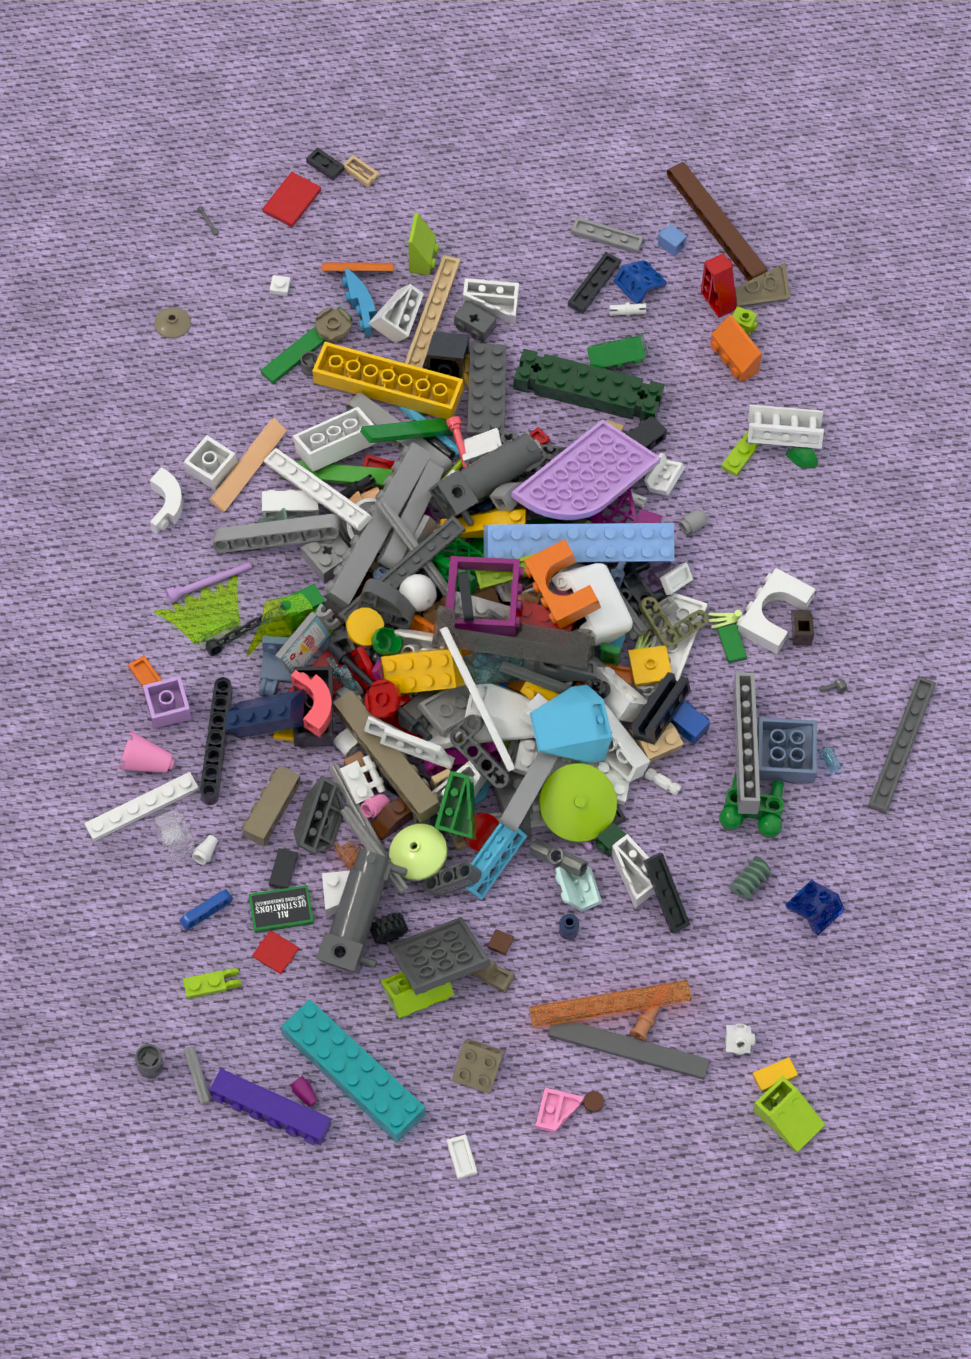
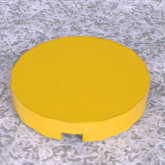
M360 608L353 611L346 621L348 637L359 646L372 645L371 638L375 630L384 627L380 614L371 608Z

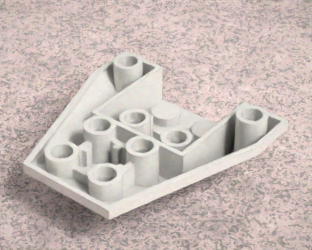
M474 680L502 741L535 738L533 727L519 717L525 706L531 701L528 697L494 682ZM470 694L465 717L472 714L481 716ZM471 718L469 721V726L472 729L478 726V721L475 718ZM484 723L482 729L474 736L479 743L493 741Z

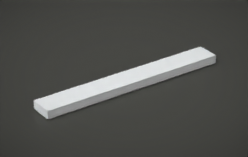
M277 448L263 460L268 467L358 531L372 519L369 513Z
M448 627L439 629L507 771L515 769Z

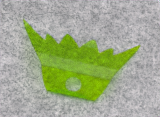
M234 575L229 580L225 589L219 583L216 594L209 588L204 587L200 600L196 597L185 595L186 607L173 604L176 611L160 609L155 610L154 613L174 624L194 645L241 624L237 600L238 575Z
M302 593L266 600L263 607L262 621L253 637L246 657L262 643L263 636H292L311 612H316ZM282 601H290L291 608L289 610H282L280 608Z

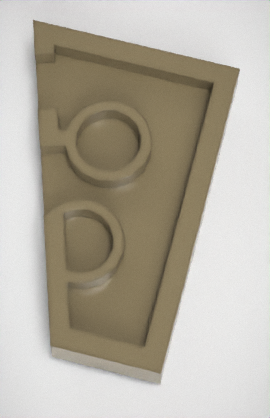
M783 263L736 287L737 306L790 299L786 264Z

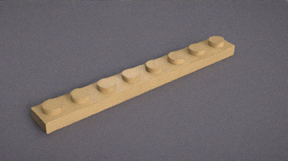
M443 255L405 364L424 368L433 332L437 331L460 266V259Z

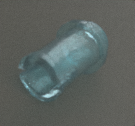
M827 747L820 752V757L825 760L830 772L833 773L835 772V767L839 770L842 766L834 754L835 750Z

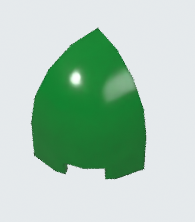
M794 446L791 450L788 448L785 454L798 467L810 469L818 466V460L812 448Z

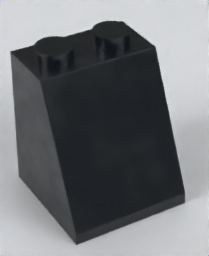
M434 331L427 352L426 369L463 379L464 382L470 335Z

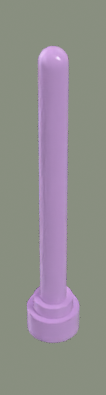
M247 562L179 589L177 587L166 589V595L172 604L177 602L182 595L250 570L252 564Z

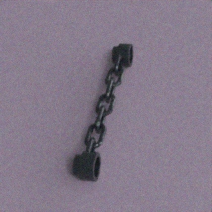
M281 605L275 606L265 614L248 621L245 625L232 630L218 640H208L205 644L206 651L210 656L219 654L223 649L222 645L237 639L249 630L255 629L270 618L280 615L282 613ZM278 609L279 612L273 615L272 611ZM254 621L258 623L251 627V623H253ZM235 633L236 636L230 639L229 635Z

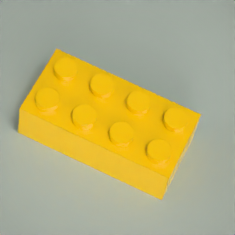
M457 646V648H458V650H459V652H460V654H461V656H462L461 646ZM448 648L402 652L381 657L384 680L395 683L400 690V694L450 689L466 685Z

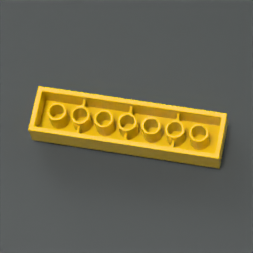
M324 342L312 371L313 381L316 384L352 394L361 392L370 399L444 419L454 417L464 392L463 379Z

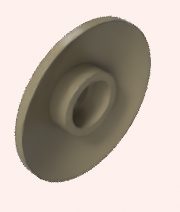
M177 307L166 308L160 311L155 318L157 332L166 338L183 336L191 325L188 313Z

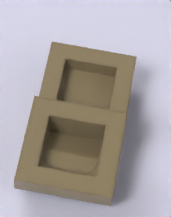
M490 960L491 966L471 973L478 979L504 993L507 992L515 979L514 973L497 966L496 962Z

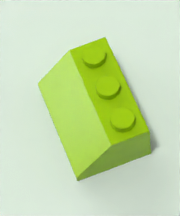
M402 972L381 980L386 996L398 1018L409 1016L415 1011L426 1009L434 1003L445 1001L449 997L454 996L451 982L428 990L425 993L415 995Z

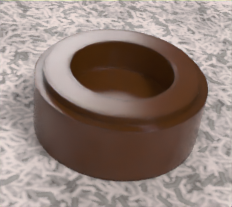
M597 1091L588 1092L583 1101L585 1109L591 1113L599 1112L604 1106L602 1094Z

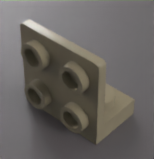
M467 1038L463 1042L452 1081L490 1093L499 1064L503 1060L506 1051Z

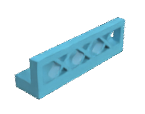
M499 823L471 862L472 865L481 870L480 880L476 884L465 887V889L482 900L524 842L527 835L519 828L515 832ZM519 834L518 838L513 842L514 837ZM506 851V855L501 859L502 854ZM495 867L493 873L490 875V871L492 870V868ZM481 884H483L481 890L477 892V889L480 887Z

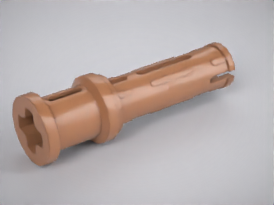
M660 984L644 1014L638 1016L636 1026L630 1030V1035L633 1038L646 1041L649 1029L655 1025L654 1018L671 992L668 986L663 993L665 985Z

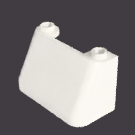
M595 563L564 571L552 577L555 587L559 591H568L572 588L573 592H576L590 585L599 600L601 608L585 616L587 622L579 628L578 634L583 646L602 645V643L610 644L631 630L633 626L632 618L606 565Z

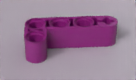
M493 741L481 743L498 762L501 761L500 754ZM476 746L470 747V755L473 757L477 756L478 748ZM457 748L444 749L447 754L455 757L452 768L449 769L450 771L456 772L469 761ZM423 759L428 775H436L448 769ZM486 759V760L483 762V767H484L485 770H486V762H491L490 760H487V759Z

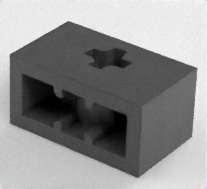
M466 301L454 315V325L458 330L470 334L473 339L485 342L496 328V317Z

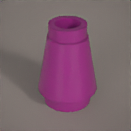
M304 1076L299 1077L290 1085L292 1092L307 1104L308 1107H311L318 1101L309 1080L305 1079Z

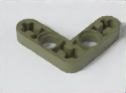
M644 598L639 604L641 613L662 646L665 645L666 647L676 645L705 626L709 620L708 614L705 611L697 610L672 625L655 598ZM651 602V609H646L645 606L647 605V603ZM652 612H658L657 614L650 617V614H652ZM697 616H702L701 622L691 623V621L697 619ZM656 617H660L663 620L662 627H657L654 624ZM682 623L688 626L686 634L681 633L679 629ZM666 627L668 628V630H666L665 632L660 633L661 630L665 629ZM667 635L672 636L671 642H666Z

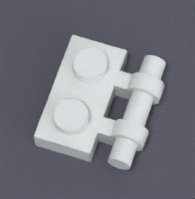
M370 755L362 758L365 766L360 767L358 761H355L339 769L355 805L373 797L374 794L371 788L375 786L379 793L386 790L383 785L384 780L379 776L375 768V761L372 762ZM369 771L373 780L370 783L365 778L364 772Z

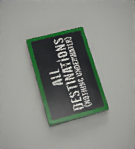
M308 885L249 894L254 933L314 924Z

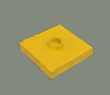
M665 645L628 650L635 687L659 684L667 672L672 673Z

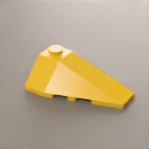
M516 505L512 511H498L497 508H494L493 510L471 514L470 516L474 523L470 526L466 524L463 517L456 518L466 529L459 536L460 538H484V525L527 524V508L523 505Z

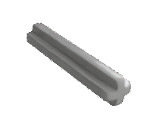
M186 1048L184 1052L200 1104H207L211 1102V1098L195 1048Z

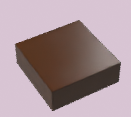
M495 929L488 944V949L506 956L514 936Z

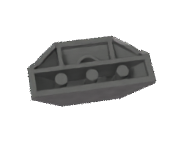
M320 776L306 795L293 832L297 846L312 854L334 846L343 818L340 811L344 809L339 793V785L324 776Z

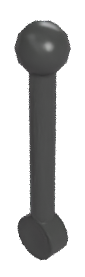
M199 206L197 211L202 214L212 229V234L214 236L218 235L219 230L213 226L205 214L204 208Z

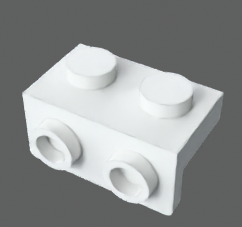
M660 453V463L646 474L644 482L649 492L668 496L685 467L683 463L667 460L665 454Z

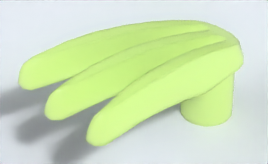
M736 610L734 613H708V616L718 617L717 619H709L710 623H720L712 625L711 629L737 623L742 612Z
M651 630L647 631L645 637L644 635L638 637L635 649L648 648L654 636L646 645L645 643L650 636Z

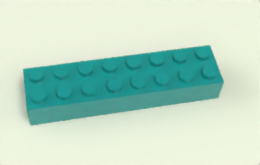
M310 999L281 1026L282 1035L396 1143L426 1115L425 1106Z

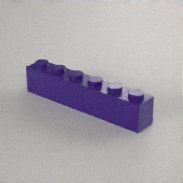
M221 1068L209 1089L212 1099L217 1103L223 1104L225 1102L238 1112L243 1110L249 1113L248 1115L255 1120L263 1119L267 1121L269 1126L276 1129L278 1127L283 1128L287 1134L293 1137L297 1135L303 1137L304 1141L311 1145L318 1144L321 1146L331 1126L330 1117Z

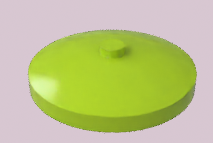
M569 764L555 770L543 783L538 799L539 812L546 827L557 837L570 842H585L595 839L613 822L617 810V796L611 781L599 769L587 764Z

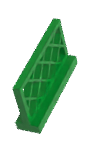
M458 537L453 541L454 543L445 548L455 549V552H444L443 550L431 561L443 578L448 581L450 560L447 558L451 556L484 558V553ZM457 549H465L468 552H457ZM459 570V573L468 572L471 595L476 593V587L479 586L478 580L473 576L476 575V570ZM458 577L457 587L460 589L459 577Z

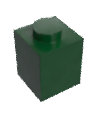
M613 822L596 837L597 850L601 854H606L610 857L612 845L626 834Z

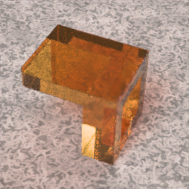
M352 841L347 842L343 846H340L338 843L334 845L335 853L346 868L350 869L353 867L361 847L358 846L356 848Z

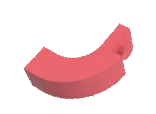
M295 670L291 675L292 685L300 690L304 689L306 694L314 701L312 709L303 719L304 728L321 737L332 717L330 691L319 676L315 675L310 679L307 674Z

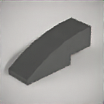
M539 653L534 661V672L558 681L594 680L597 678V662L560 653L558 657Z

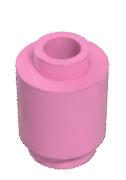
M380 793L365 800L361 805V811L367 818L377 817L383 808L390 803V800L386 795Z

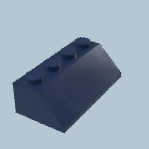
M302 689L240 701L227 712L225 730L237 738L302 727L306 691Z

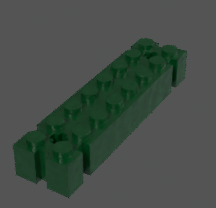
M523 349L520 364L516 369L513 380V390L525 393L528 392V389L533 390L534 395L631 420H633L634 416L639 417L640 422L652 415L657 418L658 408L661 405L665 384L650 381V384L643 383V378L548 354L540 357L538 352Z

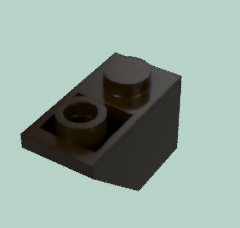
M791 610L793 645H812L814 625L811 611Z

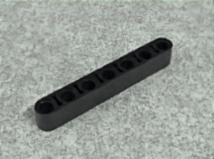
M226 677L218 678L214 683L200 785L201 800L206 805L216 804L220 793L228 732L225 730L227 712L231 709L233 694L231 681ZM223 687L227 688V690L221 691L219 689ZM218 705H225L223 708L217 707ZM217 722L223 723L221 725H215V723ZM215 739L221 740L218 743L212 742ZM212 757H218L217 760H210ZM210 774H215V775H216V776L213 777V778H208V776H209ZM207 792H213V795L207 796L205 794Z

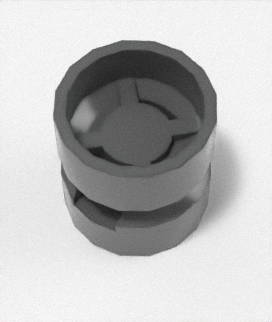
M145 1044L137 1050L135 1061L139 1073L145 1078L159 1076L164 1068L159 1048L152 1044Z

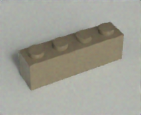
M279 766L276 771L271 773L270 783L262 789L259 802L254 803L250 818L245 819L242 825L244 838L264 847L301 783L299 774L282 766Z

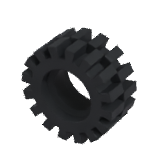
M390 913L387 916H382L381 919H376V922H372L370 928L374 942L379 945L398 940L399 937H403L408 931L401 913H393L392 915Z

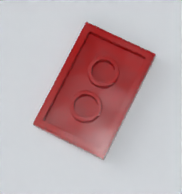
M291 171L262 208V211L280 222L293 227L321 192V187Z

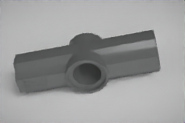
M537 838L530 846L529 854L556 867H561L580 878L587 870V861L563 851L559 847L550 845ZM561 854V859L556 861V857Z

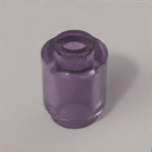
M663 562L649 570L648 580L651 585L661 586L660 578L674 569V565L671 562Z

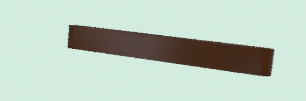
M681 162L667 169L669 180L744 277L750 281L767 272L766 266L684 162Z

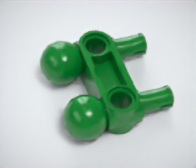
M735 774L732 788L727 790L724 807L719 814L720 824L727 830H736L742 825L744 817L759 820L758 830L762 836L766 838L778 836L782 830L781 818L784 808L782 792L784 784L774 781L770 795L760 793L758 814H738L737 802H732V800L737 801V778Z

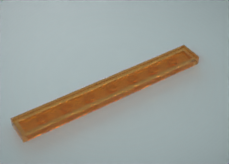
M688 980L530 1006L529 1012L532 1028L687 1002L692 1001Z

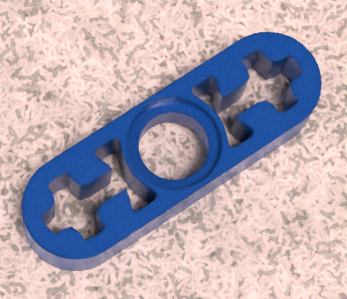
M227 889L222 890L184 914L179 922L185 930H189L230 904L233 897Z

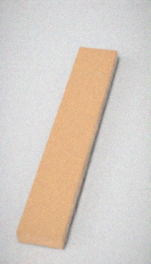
M275 418L269 421L209 499L221 512L227 510L263 463V460L286 433L287 430Z

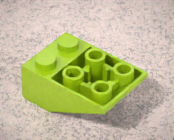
M784 1076L754 1103L753 1112L797 1153L825 1126V1123L799 1090Z

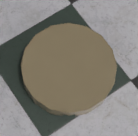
M327 308L322 310L316 317V332L324 340L339 341L349 334L351 319L342 309Z

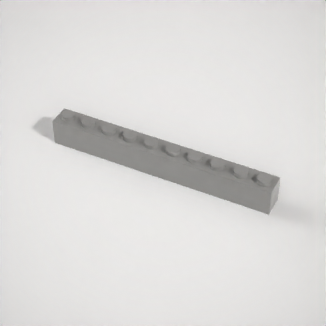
M414 442L402 448L400 452L401 458L393 464L391 468L393 470L392 474L386 477L383 482L385 485L383 490H380L375 497L376 503L372 504L367 511L372 519L359 531L358 535L356 534L352 538L350 550L345 551L342 556V564L338 565L333 572L335 577L325 587L326 593L323 597L341 609L350 604L392 527L378 506L388 501L397 515H399L432 455Z

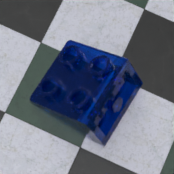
M813 880L809 881L785 904L787 909L807 919L812 932L818 936L845 911L838 893Z

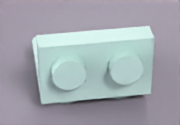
M587 866V870L581 878L572 873L570 874L561 867L556 868L557 874L555 878L562 888L561 897L565 903H568L580 912L602 903L591 867Z

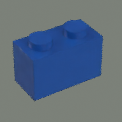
M687 701L682 703L670 721L675 726L677 732L693 745L709 730L710 726L708 717L703 713L697 712L692 704Z

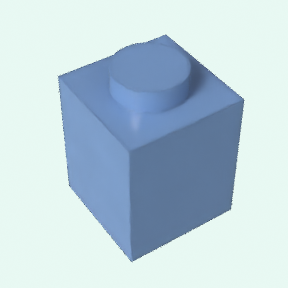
M671 224L666 229L663 228L658 234V245L674 257L686 246L687 236Z

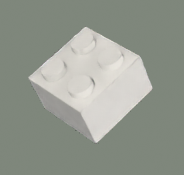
M207 435L184 461L189 475L215 491L238 463L234 452Z

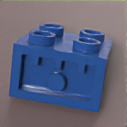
M645 260L622 265L613 281L635 304H641L649 290L663 287L667 284L663 276L657 273L651 267V264Z

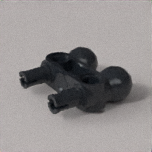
M626 562L623 568L626 576L623 578L620 589L628 588L631 590L632 599L628 603L637 616L640 617L642 613L639 609V604L642 599L653 597L657 602H660L670 595H666L664 588L652 592L640 577L639 573L650 568L649 562H636L634 564ZM627 592L622 593L625 598L628 597ZM647 603L645 608L650 609L652 603Z

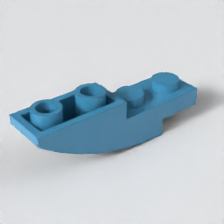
M345 269V277H342L343 287H347L348 290L345 292L346 301L350 302L351 309L356 308L357 316L361 317V320H359L360 331H364L365 337L372 336V326L368 323L376 315L373 300L362 281L352 271Z

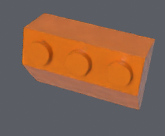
M732 315L727 316L712 333L710 346L714 352L717 351L720 355L722 363L728 365L733 377L743 382L759 373L762 353Z

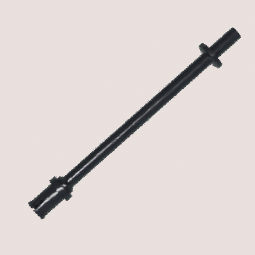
M336 642L329 644L327 651L337 659V663L339 665H346L364 683L371 687L370 685L375 681L351 660V654L348 651H344ZM400 705L396 712L410 725L409 731L412 734L418 732L423 738L430 741L433 735L423 727L424 721L421 718H413Z

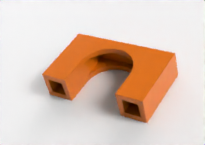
M565 539L524 560L527 566L524 570L528 578H533L534 582L532 585L536 593H541L542 598L540 600L544 608H549L551 613L548 615L552 623H557L560 629L601 608L599 600L590 585L566 596L556 595L549 590V582L553 575L576 563L574 554Z

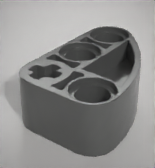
M368 579L360 595L358 609L371 608L380 614L385 624L401 629L409 628L416 613L410 601L398 590L377 579Z

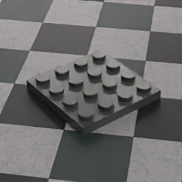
M462 917L388 945L391 955L415 995L425 993L428 990L491 966L489 958Z

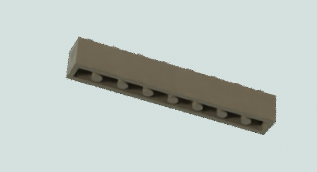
M351 690L333 701L336 715L367 755H370L371 760L375 761L378 769L420 823L438 813L441 802L437 793L431 792L426 779H421L415 765H410L407 761L406 754L380 744L381 737L364 731L368 716L372 714L367 711L360 695L356 696Z

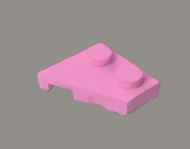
M545 1088L535 1128L556 1133L583 1102V1097Z

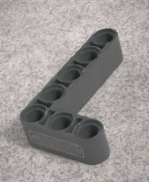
M436 813L420 823L413 814L414 824H428L435 827L438 815ZM461 862L446 868L444 863L436 874L422 880L423 888L436 896H443L476 884L481 878V870L468 862Z

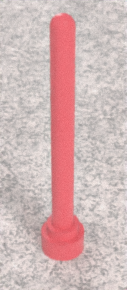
M454 416L447 419L446 423L448 429L454 434L462 465L465 468L467 465L463 461L462 455L466 454L460 432L462 422L459 416Z

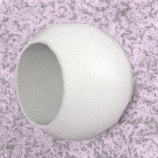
M422 574L411 575L403 580L400 585L399 592L410 601L416 612L429 609L436 600V586L430 578Z

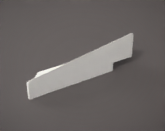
M372 715L368 716L364 731L381 737L380 744L445 768H452L455 757L447 754L442 746L412 736Z

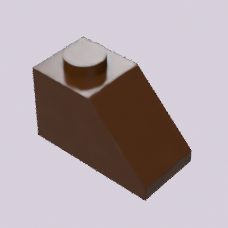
M398 797L385 806L371 824L378 838L382 841L413 819V812L402 798Z

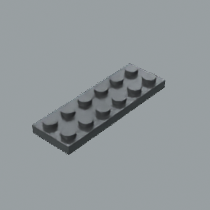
M470 343L467 436H476L495 428L499 430L500 438L502 433H504L506 345Z

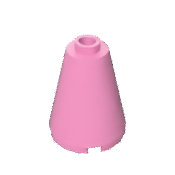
M130 731L129 736H133L132 740H127L121 760L125 763L124 766L120 765L119 769L167 773L168 769L172 770L175 759L172 758L171 753Z

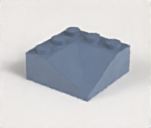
M759 718L757 724L759 780L814 783L817 774V721Z

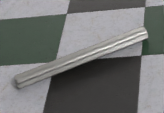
M389 502L381 503L378 506L380 511L411 552L419 545ZM430 561L423 567V570L442 596H447L448 583L432 561Z
M338 763L332 764L329 770L335 782L339 785V789L349 808H351L384 855L388 857L372 824L363 815L361 804L355 805L339 771L341 766Z
M348 806L344 807L340 811L341 815L368 851L385 856L351 808ZM391 872L389 876L390 882L400 894H403L408 890V886L399 874Z

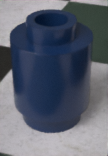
M566 914L560 919L559 934L564 939L570 940L575 938L579 932V919L573 914Z

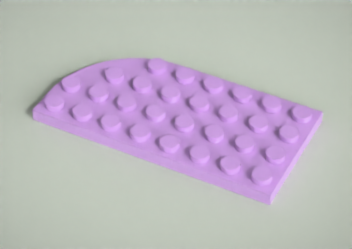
M602 419L513 490L511 497L534 513L561 520L587 518L605 509L658 465L661 457Z

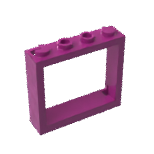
M450 557L445 612V627H448L450 633L515 636L516 627L519 628L520 617H517V611L521 612V600H518V595H522V583H519V580L523 578L524 567H520V559ZM459 570L513 572L509 620L474 619V621L464 622V618H454Z

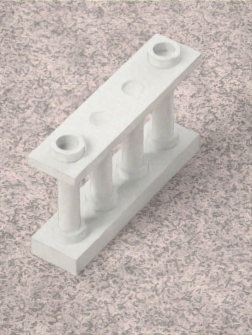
M750 405L748 422L751 423H749L748 442L822 449L824 429L819 428L822 425L823 411Z

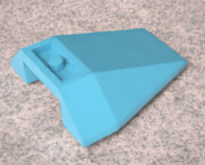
M588 685L570 687L530 713L538 752L583 763L605 760L612 740L611 729L604 699Z

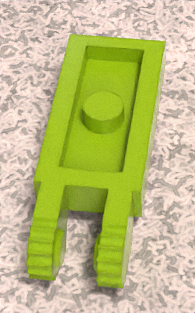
M747 431L721 464V469L737 477L756 452V448L760 443H752V445L747 443Z
M232 968L183 978L187 999L225 992L228 989L240 987L242 983L239 979L230 980L226 983L224 981V978L238 975L239 969Z

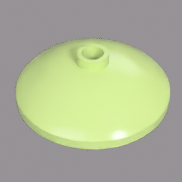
M414 824L402 829L394 837L389 849L391 862L408 869L406 876H400L413 881L424 880L436 874L445 863L447 857V843L444 836L438 829L428 824ZM418 845L416 849H412V847Z

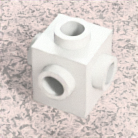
M745 1024L726 1025V1052H733L738 1055L750 1053L751 1046L755 1045V1034H751V1027Z

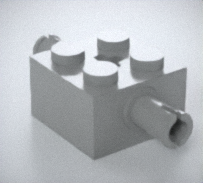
M339 535L335 539L308 542L301 547L302 558L324 584L335 577L333 574L334 570L338 565L342 564V556L345 551L350 550Z

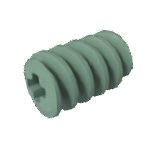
M755 856L748 866L744 868L743 872L734 879V883L730 884V889L739 897L751 899V893H757L755 886L761 888V882L767 881L765 876L770 877L772 875L768 864L761 857Z

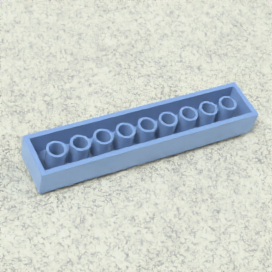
M674 523L484 525V558L518 559L538 553L565 539L574 554L576 562L675 561Z

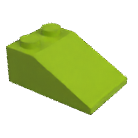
M415 213L408 242L409 272L430 275L431 269H435L436 259L434 255H438L439 244H436V235L420 214Z

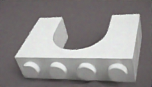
M775 568L773 573L767 575L764 587H760L756 592L755 601H750L745 616H740L737 626L740 635L778 654L787 639L788 631L769 622L764 617L762 608L771 601L781 600L801 610H806L814 598L815 588Z

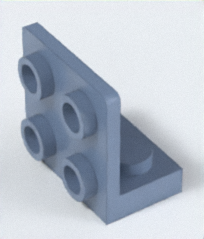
M263 636L261 680L265 677L269 681L291 682V675L275 656L288 641L289 637Z

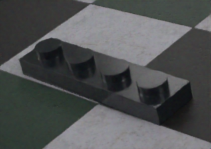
M605 252L570 298L568 306L583 314L619 267L621 259Z
M659 852L644 860V866L670 932L676 933L689 926L690 922L663 853Z

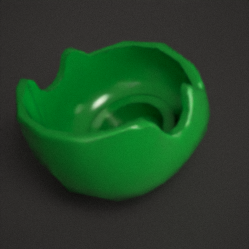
M382 627L375 630L372 635V646L382 656L396 654L402 648V637L396 636L394 629Z

